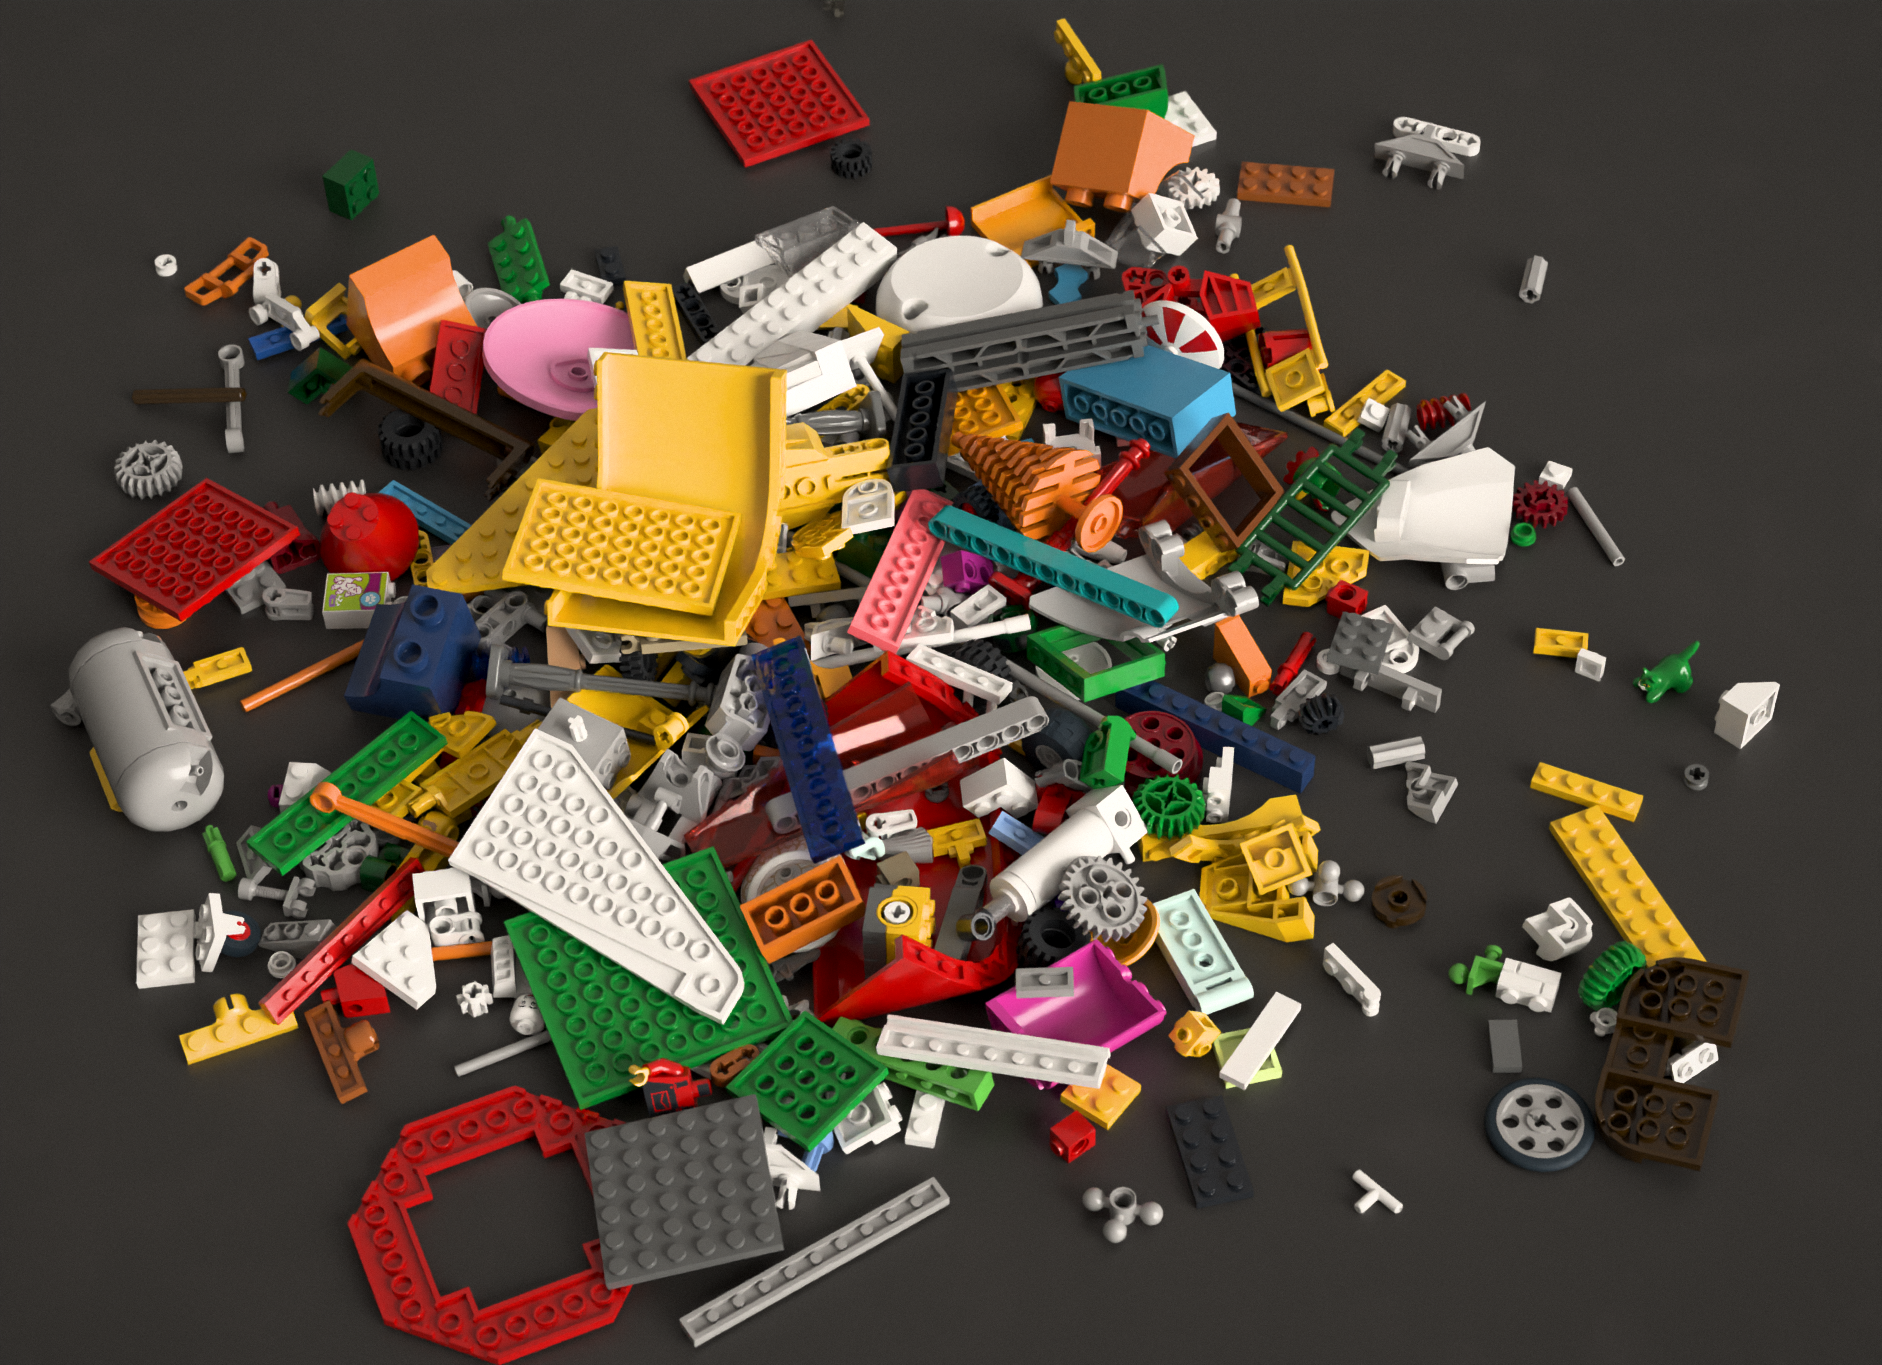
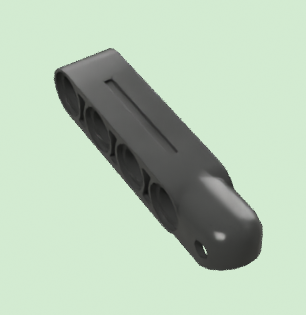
M967 865L959 870L934 950L955 959L967 960L972 942H965L959 938L956 932V923L962 915L971 914L983 906L984 892L988 882L987 870L984 867Z

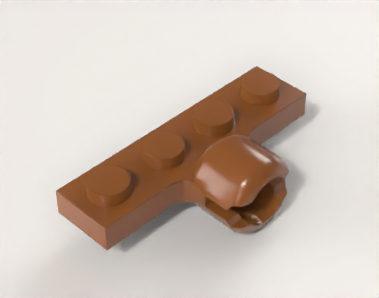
M330 1000L304 1012L341 1104L368 1092L357 1061L380 1047L379 1039L367 1020H361L347 1028H342Z

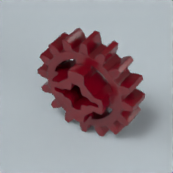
M1534 480V485L1526 482L1524 483V488H1517V493L1513 495L1512 511L1516 512L1517 519L1524 518L1523 523L1531 522L1533 528H1536L1537 524H1541L1543 528H1546L1548 523L1556 526L1557 520L1562 522L1564 515L1567 514L1568 497H1564V490L1557 491L1556 484L1550 487L1548 486V481H1544L1543 485H1541L1537 480Z

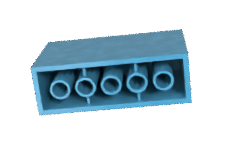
M1150 345L1144 347V357H1130L1128 360L1071 370L1059 377L1066 419L1080 423L1082 419L1092 418L1094 429L1126 441L1142 438L1149 443L1151 450L1175 459L1211 418L1228 412L1232 417L1236 415L1229 372Z

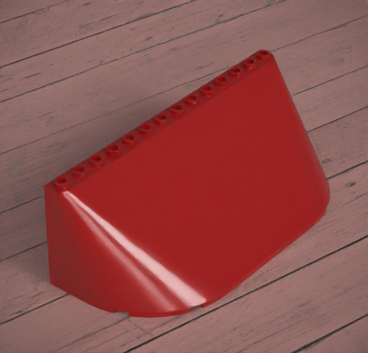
M887 650L824 700L828 706L829 718L827 719V727L823 732L822 738H820L815 748H812L811 752L808 753L806 762L809 772L807 785L828 777L827 764L845 759H833L831 755V733L883 725L885 729V745L889 744L892 750H896L976 718L979 714L967 701L962 703L953 695L955 690L943 680ZM999 747L918 780L910 791L897 798L865 801L862 805L866 810V816L869 817L874 813L912 809L917 817L916 829L923 827L926 831L978 819L977 816L963 807L960 780L1000 760L999 756L1003 753ZM938 775L940 778L942 776L948 781L949 796L946 800L935 803L926 798L924 784L929 777L933 778L932 776L937 777ZM938 787L936 790L932 789V791L941 790V787ZM1002 807L979 818L986 835L987 845L974 848V853L970 854L971 865H979L987 870L988 882L984 892L982 908L993 900L989 886L991 880L1020 858L1017 851L989 834L1002 811L1012 816ZM839 817L828 821L820 827L816 822L808 824L809 836L826 840L838 850L867 906L869 889L876 884L877 863L882 860H871L864 857L856 860L845 855L844 853L848 848L835 838L837 834L846 831ZM949 854L934 857L933 863H915L919 869V887L930 888V899L935 900V934H931V938H929L932 939V948L902 934L895 939L896 958L865 980L862 937L865 916L842 927L831 940L818 947L821 955L813 962L814 1017L828 1027H834L840 1016L859 1021L994 987L1012 975L1019 965L1017 963L1018 954H1016V947L1025 921L1017 922L1008 916L1002 918L996 924L993 935L989 939L971 943L966 961L952 958L934 950L960 867L957 858H950Z

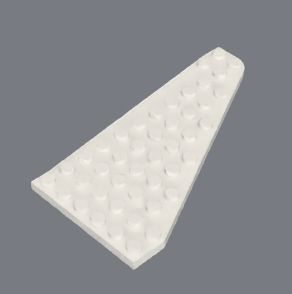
M535 728L448 859L449 864L494 888L697 1013L723 1025L744 990V979L739 966L571 744Z

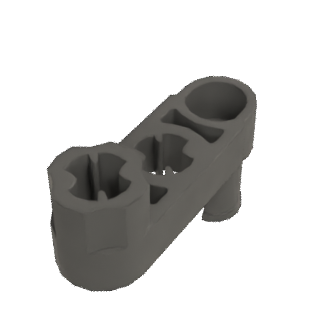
M1075 759L1057 762L1052 767L1035 773L1036 777L1042 775V777L1035 778V782L1040 788L1058 783L1086 794L1093 790V788L1079 780L1082 762ZM1125 777L1124 782L1117 784L1115 786L1123 785V787H1125Z

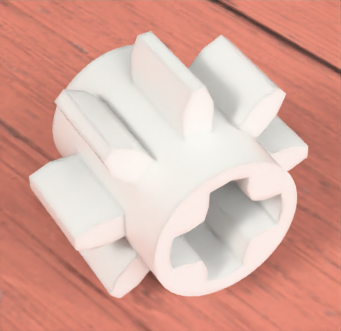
M476 981L466 986L463 985V994L457 995L458 1005L461 1006L462 1014L468 1012V1014L476 1017L483 1013H488L487 1004H493L492 994L489 993L488 985L482 986Z

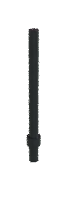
M502 694L499 703L503 706L520 710L519 713L526 715L533 713L546 717L552 707L533 703V699L523 697L522 700ZM623 727L626 739L655 746L654 735Z

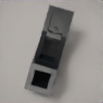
M747 633V644L759 643ZM744 645L712 648L702 655H693L685 651H679L675 659L682 664L681 669L683 673L690 679L696 680L699 686L707 687L710 682H713L716 686L722 671L734 656L739 654L741 647Z

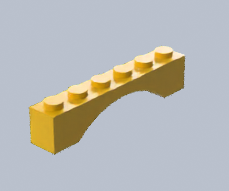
M1296 795L1270 798L1263 806L1250 815L1223 824L1199 825L1198 829H1193L1191 835L1211 840L1244 838V835L1259 830L1260 834L1271 831L1269 825L1284 819L1287 824L1302 815ZM1146 833L1137 841L1142 861H1158L1172 857L1169 848L1188 835L1183 833L1181 839L1173 836L1169 840L1167 836H1162L1158 839L1157 834L1154 833L1148 836V833Z

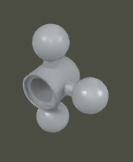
M1332 860L1323 861L1319 865L1318 871L1314 874L1313 882L1308 881L1305 877L1287 885L1289 892L1295 896H1301L1307 891H1313V901L1320 906L1334 905L1338 901V894H1343L1345 899L1351 902L1359 901L1364 895V886L1357 880H1349L1344 885L1338 884L1340 867Z
M1092 1187L1087 1189L1082 1197L1084 1206L1090 1211H1098L1103 1207L1109 1208L1111 1220L1105 1223L1103 1234L1112 1243H1118L1125 1238L1127 1233L1125 1225L1132 1223L1136 1215L1140 1216L1141 1220L1147 1225H1156L1163 1217V1210L1158 1203L1147 1202L1142 1206L1137 1205L1135 1193L1127 1187L1114 1189L1110 1194V1198L1106 1197L1101 1189ZM1119 1205H1125V1206H1127V1207L1122 1208V1207H1118V1206H1119Z

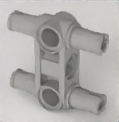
M503 589L484 591V594L493 598L496 604L475 622L481 635L476 655H490L492 644H499L508 649V660L514 661L517 656L516 650L506 645L505 642L527 623L543 633L546 632V627H550L548 626V617L536 610L535 605L528 601L527 595L522 591L506 592Z

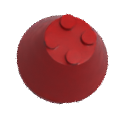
M350 492L335 503L322 529L320 553L324 565L331 574L389 572L390 581L392 582L401 576L415 559L420 543L418 522L409 507L391 495L383 493L356 494Z

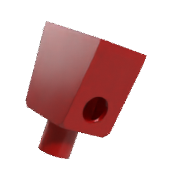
M354 964L335 970L334 977L337 987L320 991L323 1003L329 1000L332 1005L341 1003L344 1017L347 1018L390 1012L384 986Z

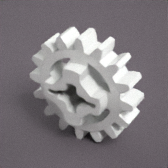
M1187 167L1186 172L1178 170V175H1172V180L1169 181L1170 197H1174V200L1182 202L1183 206L1189 205L1190 209H1193L1194 206H1198L1201 209L1202 204L1210 206L1211 201H1216L1217 195H1219V179L1215 178L1214 173L1208 174V169L1199 171V167H1196L1195 170Z

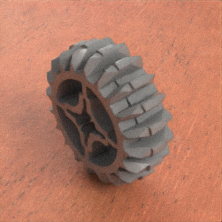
M156 439L152 443H148L145 440L144 444L139 445L135 442V447H127L126 452H121L120 457L115 460L114 474L119 487L125 494L129 493L132 498L138 495L141 500L145 496H149L152 499L153 495L158 494L162 497V492H170L171 487H176L178 480H181L183 472L178 452L175 451L172 445H166L165 441L159 444Z

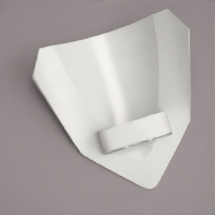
M1489 447L1423 464L1390 479L1389 488L1346 535L1362 549L1370 550L1369 554L1379 561L1409 559L1448 563L1498 564L1504 558L1508 543L1515 466ZM1356 498L1345 505L1355 510L1362 501ZM1333 511L1331 514L1332 522L1337 527H1340L1347 519L1337 511Z

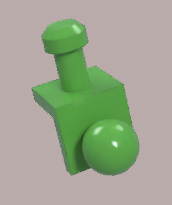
M1488 945L1484 952L1486 958L1476 956L1471 971L1462 963L1452 965L1448 973L1450 980L1455 984H1463L1468 980L1466 994L1472 995L1475 987L1485 983L1494 982L1498 984L1503 969V963L1497 962L1502 955V950L1499 946Z

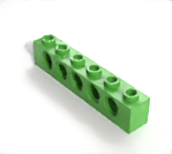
M841 1016L833 1027V1030L888 1068L889 1074L884 1079L979 1111L994 1087L991 1072L878 1055L876 1046L882 1033V1028H873L864 1025L856 1019L850 1020Z

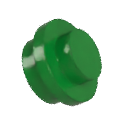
M1519 523L1511 530L1510 538L1518 546H1530L1536 540V532L1532 525Z

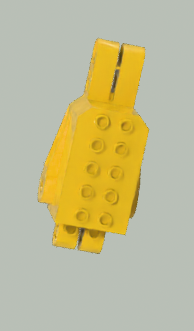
M804 422L786 425L784 499L779 501V511L777 516L782 517V523H787L788 530L813 520L823 518L834 504L843 502V495L851 486L861 481L883 479L891 484L887 472L890 454L889 441L883 438H874L824 448L817 431Z

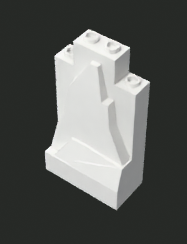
M803 330L777 340L753 358L754 363L750 365L787 370L786 418L856 387L841 340Z

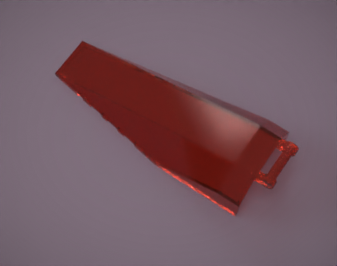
M907 682L813 736L788 755V761L778 768L775 766L767 771L768 776L756 785L751 783L746 787L747 792L735 801L730 799L718 811L713 812L683 836L692 853L714 846L723 868H726L903 798L939 786L962 773L963 770L975 768L980 760L977 756L959 764L953 750H950L852 807L788 833L779 834L774 830L765 812V806L770 800L957 725L956 722H949L935 729L911 683Z

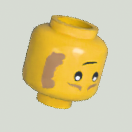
M439 811L427 813L420 818L417 824L457 841L459 836L456 820Z

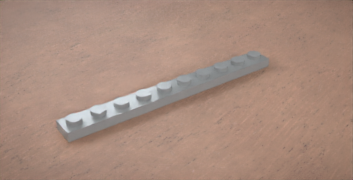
M932 1177L679 1319L680 1326L694 1347H697L950 1204L949 1196L936 1179Z

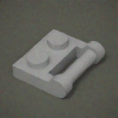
M1434 607L1411 630L1407 640L1434 656L1447 660L1453 654L1456 646L1464 638H1468L1474 633L1475 628L1471 622H1462L1445 611ZM1450 631L1455 632L1446 643H1439Z

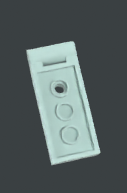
M1195 889L1153 903L1160 917V925L1155 942L1191 1005L1195 1007L1196 1012L1208 1015L1254 997L1250 981L1244 975Z

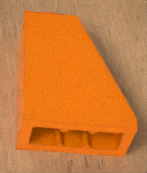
M1239 615L1229 616L1215 623L1213 658L1217 663H1225L1232 668L1235 683L1248 698L1265 692L1271 684L1272 670Z

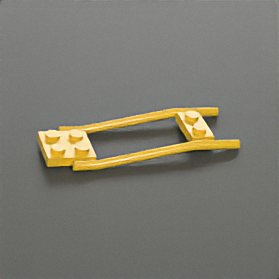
M1287 245L1284 248L1290 268L1287 269L1285 267L1252 284L1251 287L1257 309L1296 290L1295 287H1297L1313 349L1310 350L1308 348L1264 371L1255 330L1245 333L1262 397H1269L1273 393L1277 408L1281 412L1325 391L1318 369L1328 367L1305 280L1292 245ZM1231 274L1229 276L1239 279L1238 274Z

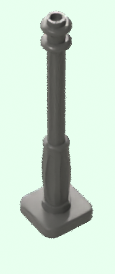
M869 391L861 401L858 411L828 410L796 414L794 418H786V425L804 422L821 436L859 431L863 434V440L885 439L886 423L879 391Z
M492 644L486 683V697L494 700L501 699L505 686L516 685L547 691H575L579 693L583 689L688 701L691 707L696 702H703L708 708L711 707L716 691L713 682L708 683V686L704 687L698 686L696 680L691 681L690 685L583 674L581 669L574 670L553 665L513 663L512 660H508V649L499 644Z

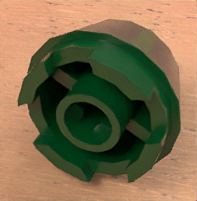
M1021 604L1002 607V613L995 617L990 614L988 623L1003 621L1006 618L1025 614L1029 615L1031 630L991 636L1001 651L1009 653L1027 649V635L1036 633L1038 619L1034 615L1033 609L1025 610Z

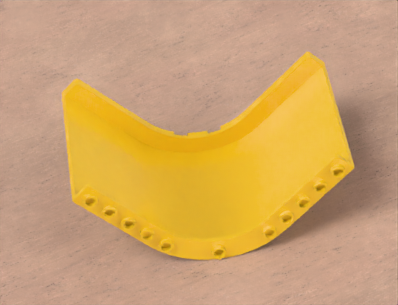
M604 352L594 363V375L597 376L594 399L597 400L598 409H596L594 415V423L598 425V433H596L594 441L595 448L598 449V457L595 461V472H598L597 489L741 513V520L712 616L554 589L551 597L545 601L544 615L548 616V626L735 646L764 597L768 587L767 571L772 572L778 548L782 517L777 516L779 511V501L784 499L787 370Z

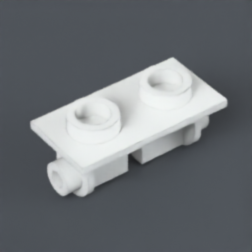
M1694 1040L1693 1043L1682 1049V1055L1676 1053L1668 1059L1664 1075H1671L1673 1081L1686 1082L1718 1060L1716 1045Z

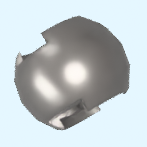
M1215 663L1208 667L1207 672H1205V683L1208 691L1211 693L1222 692L1228 694L1235 686L1233 670L1225 663Z

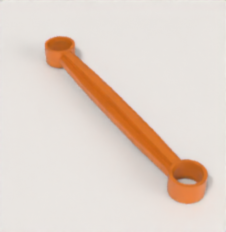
M329 782L318 783L310 796L311 804L321 812L331 813L334 810L340 811L403 840H409L418 846L449 858L459 844L455 840L410 821L344 797L341 791Z

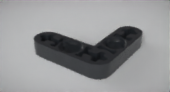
M1261 324V327L1254 329L1257 343L1259 334L1269 331L1263 324ZM1244 333L1222 342L1225 358L1220 370L1230 373L1231 382L1260 395L1261 391L1255 376L1254 367L1244 360L1245 357L1250 355L1246 334ZM1243 344L1246 347L1243 349L1235 348L1234 345ZM1240 368L1243 372L1234 373L1232 369Z

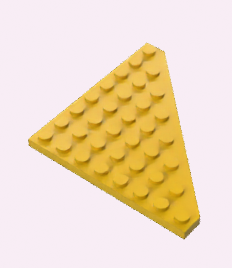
M598 408L588 409L426 571L429 588L463 594L529 585L502 580V574L538 478L597 488L598 472H595V461L598 457V449L595 448L594 441L596 433H598V425L594 423V415Z

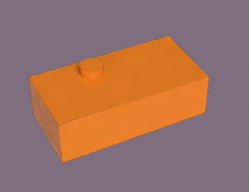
M840 855L740 905L756 943L769 964L864 917L866 912L865 902Z

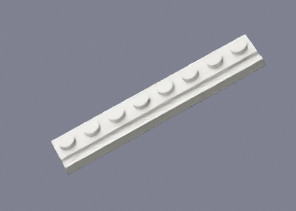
M889 1014L887 1024L884 1025L876 1046L878 1055L1100 1089L1107 1067V1060L1110 1058V1050L1106 1047Z

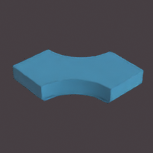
M1063 264L1055 268V277L1058 283L1052 290L1048 291V298L1055 305L1082 300L1078 288L1087 281L1088 273L1080 265Z

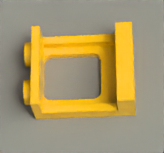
M339 282L306 310L304 318L309 326L314 325L318 329L320 338L346 360L351 354L357 355L362 350V347L356 337L344 345L326 328L339 315L345 314L347 316L348 299L344 296L346 288Z

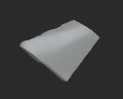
M782 756L760 757L757 765H744L738 777L728 778L719 797L724 801L785 779L792 770Z
M1407 761L1405 766L1408 779L1406 780L1408 809L1418 817L1437 824L1458 786L1457 779L1452 776L1432 773L1429 765Z

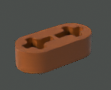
M747 1044L733 1049L713 1061L710 1065L712 1083L719 1087H726L760 1054L758 1048L752 1044ZM746 1056L747 1058H752V1060L748 1061L746 1058L742 1059V1057ZM722 1070L723 1072H728V1074L724 1075L722 1072L718 1073V1071Z

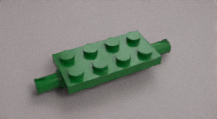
M506 216L507 224L504 219L501 220L504 232L488 242L503 292L513 296L521 304L542 300V290L548 287L550 283L531 223L526 218L516 223L513 216Z

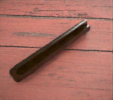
M243 387L141 389L133 391L132 399L135 404L243 402L246 399L247 392H245Z

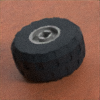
M1045 708L1044 711L1049 718L1048 725L1041 731L1021 739L1022 750L1027 760L1036 771L1050 768L1053 764L1066 759H1075L1082 762L1085 744L1090 734L1093 733L1092 729L1080 717L1075 716L1068 710Z

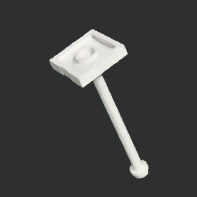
M878 327L842 340L850 369H861L873 390L880 392L882 404L895 423L897 408L869 365L875 360L884 336L883 332Z

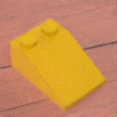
M848 304L847 322L850 337L878 327L883 332L884 336L875 360L869 365L875 375L895 383L904 374L900 359L901 349H903L901 342L902 334H907L909 331L852 304Z

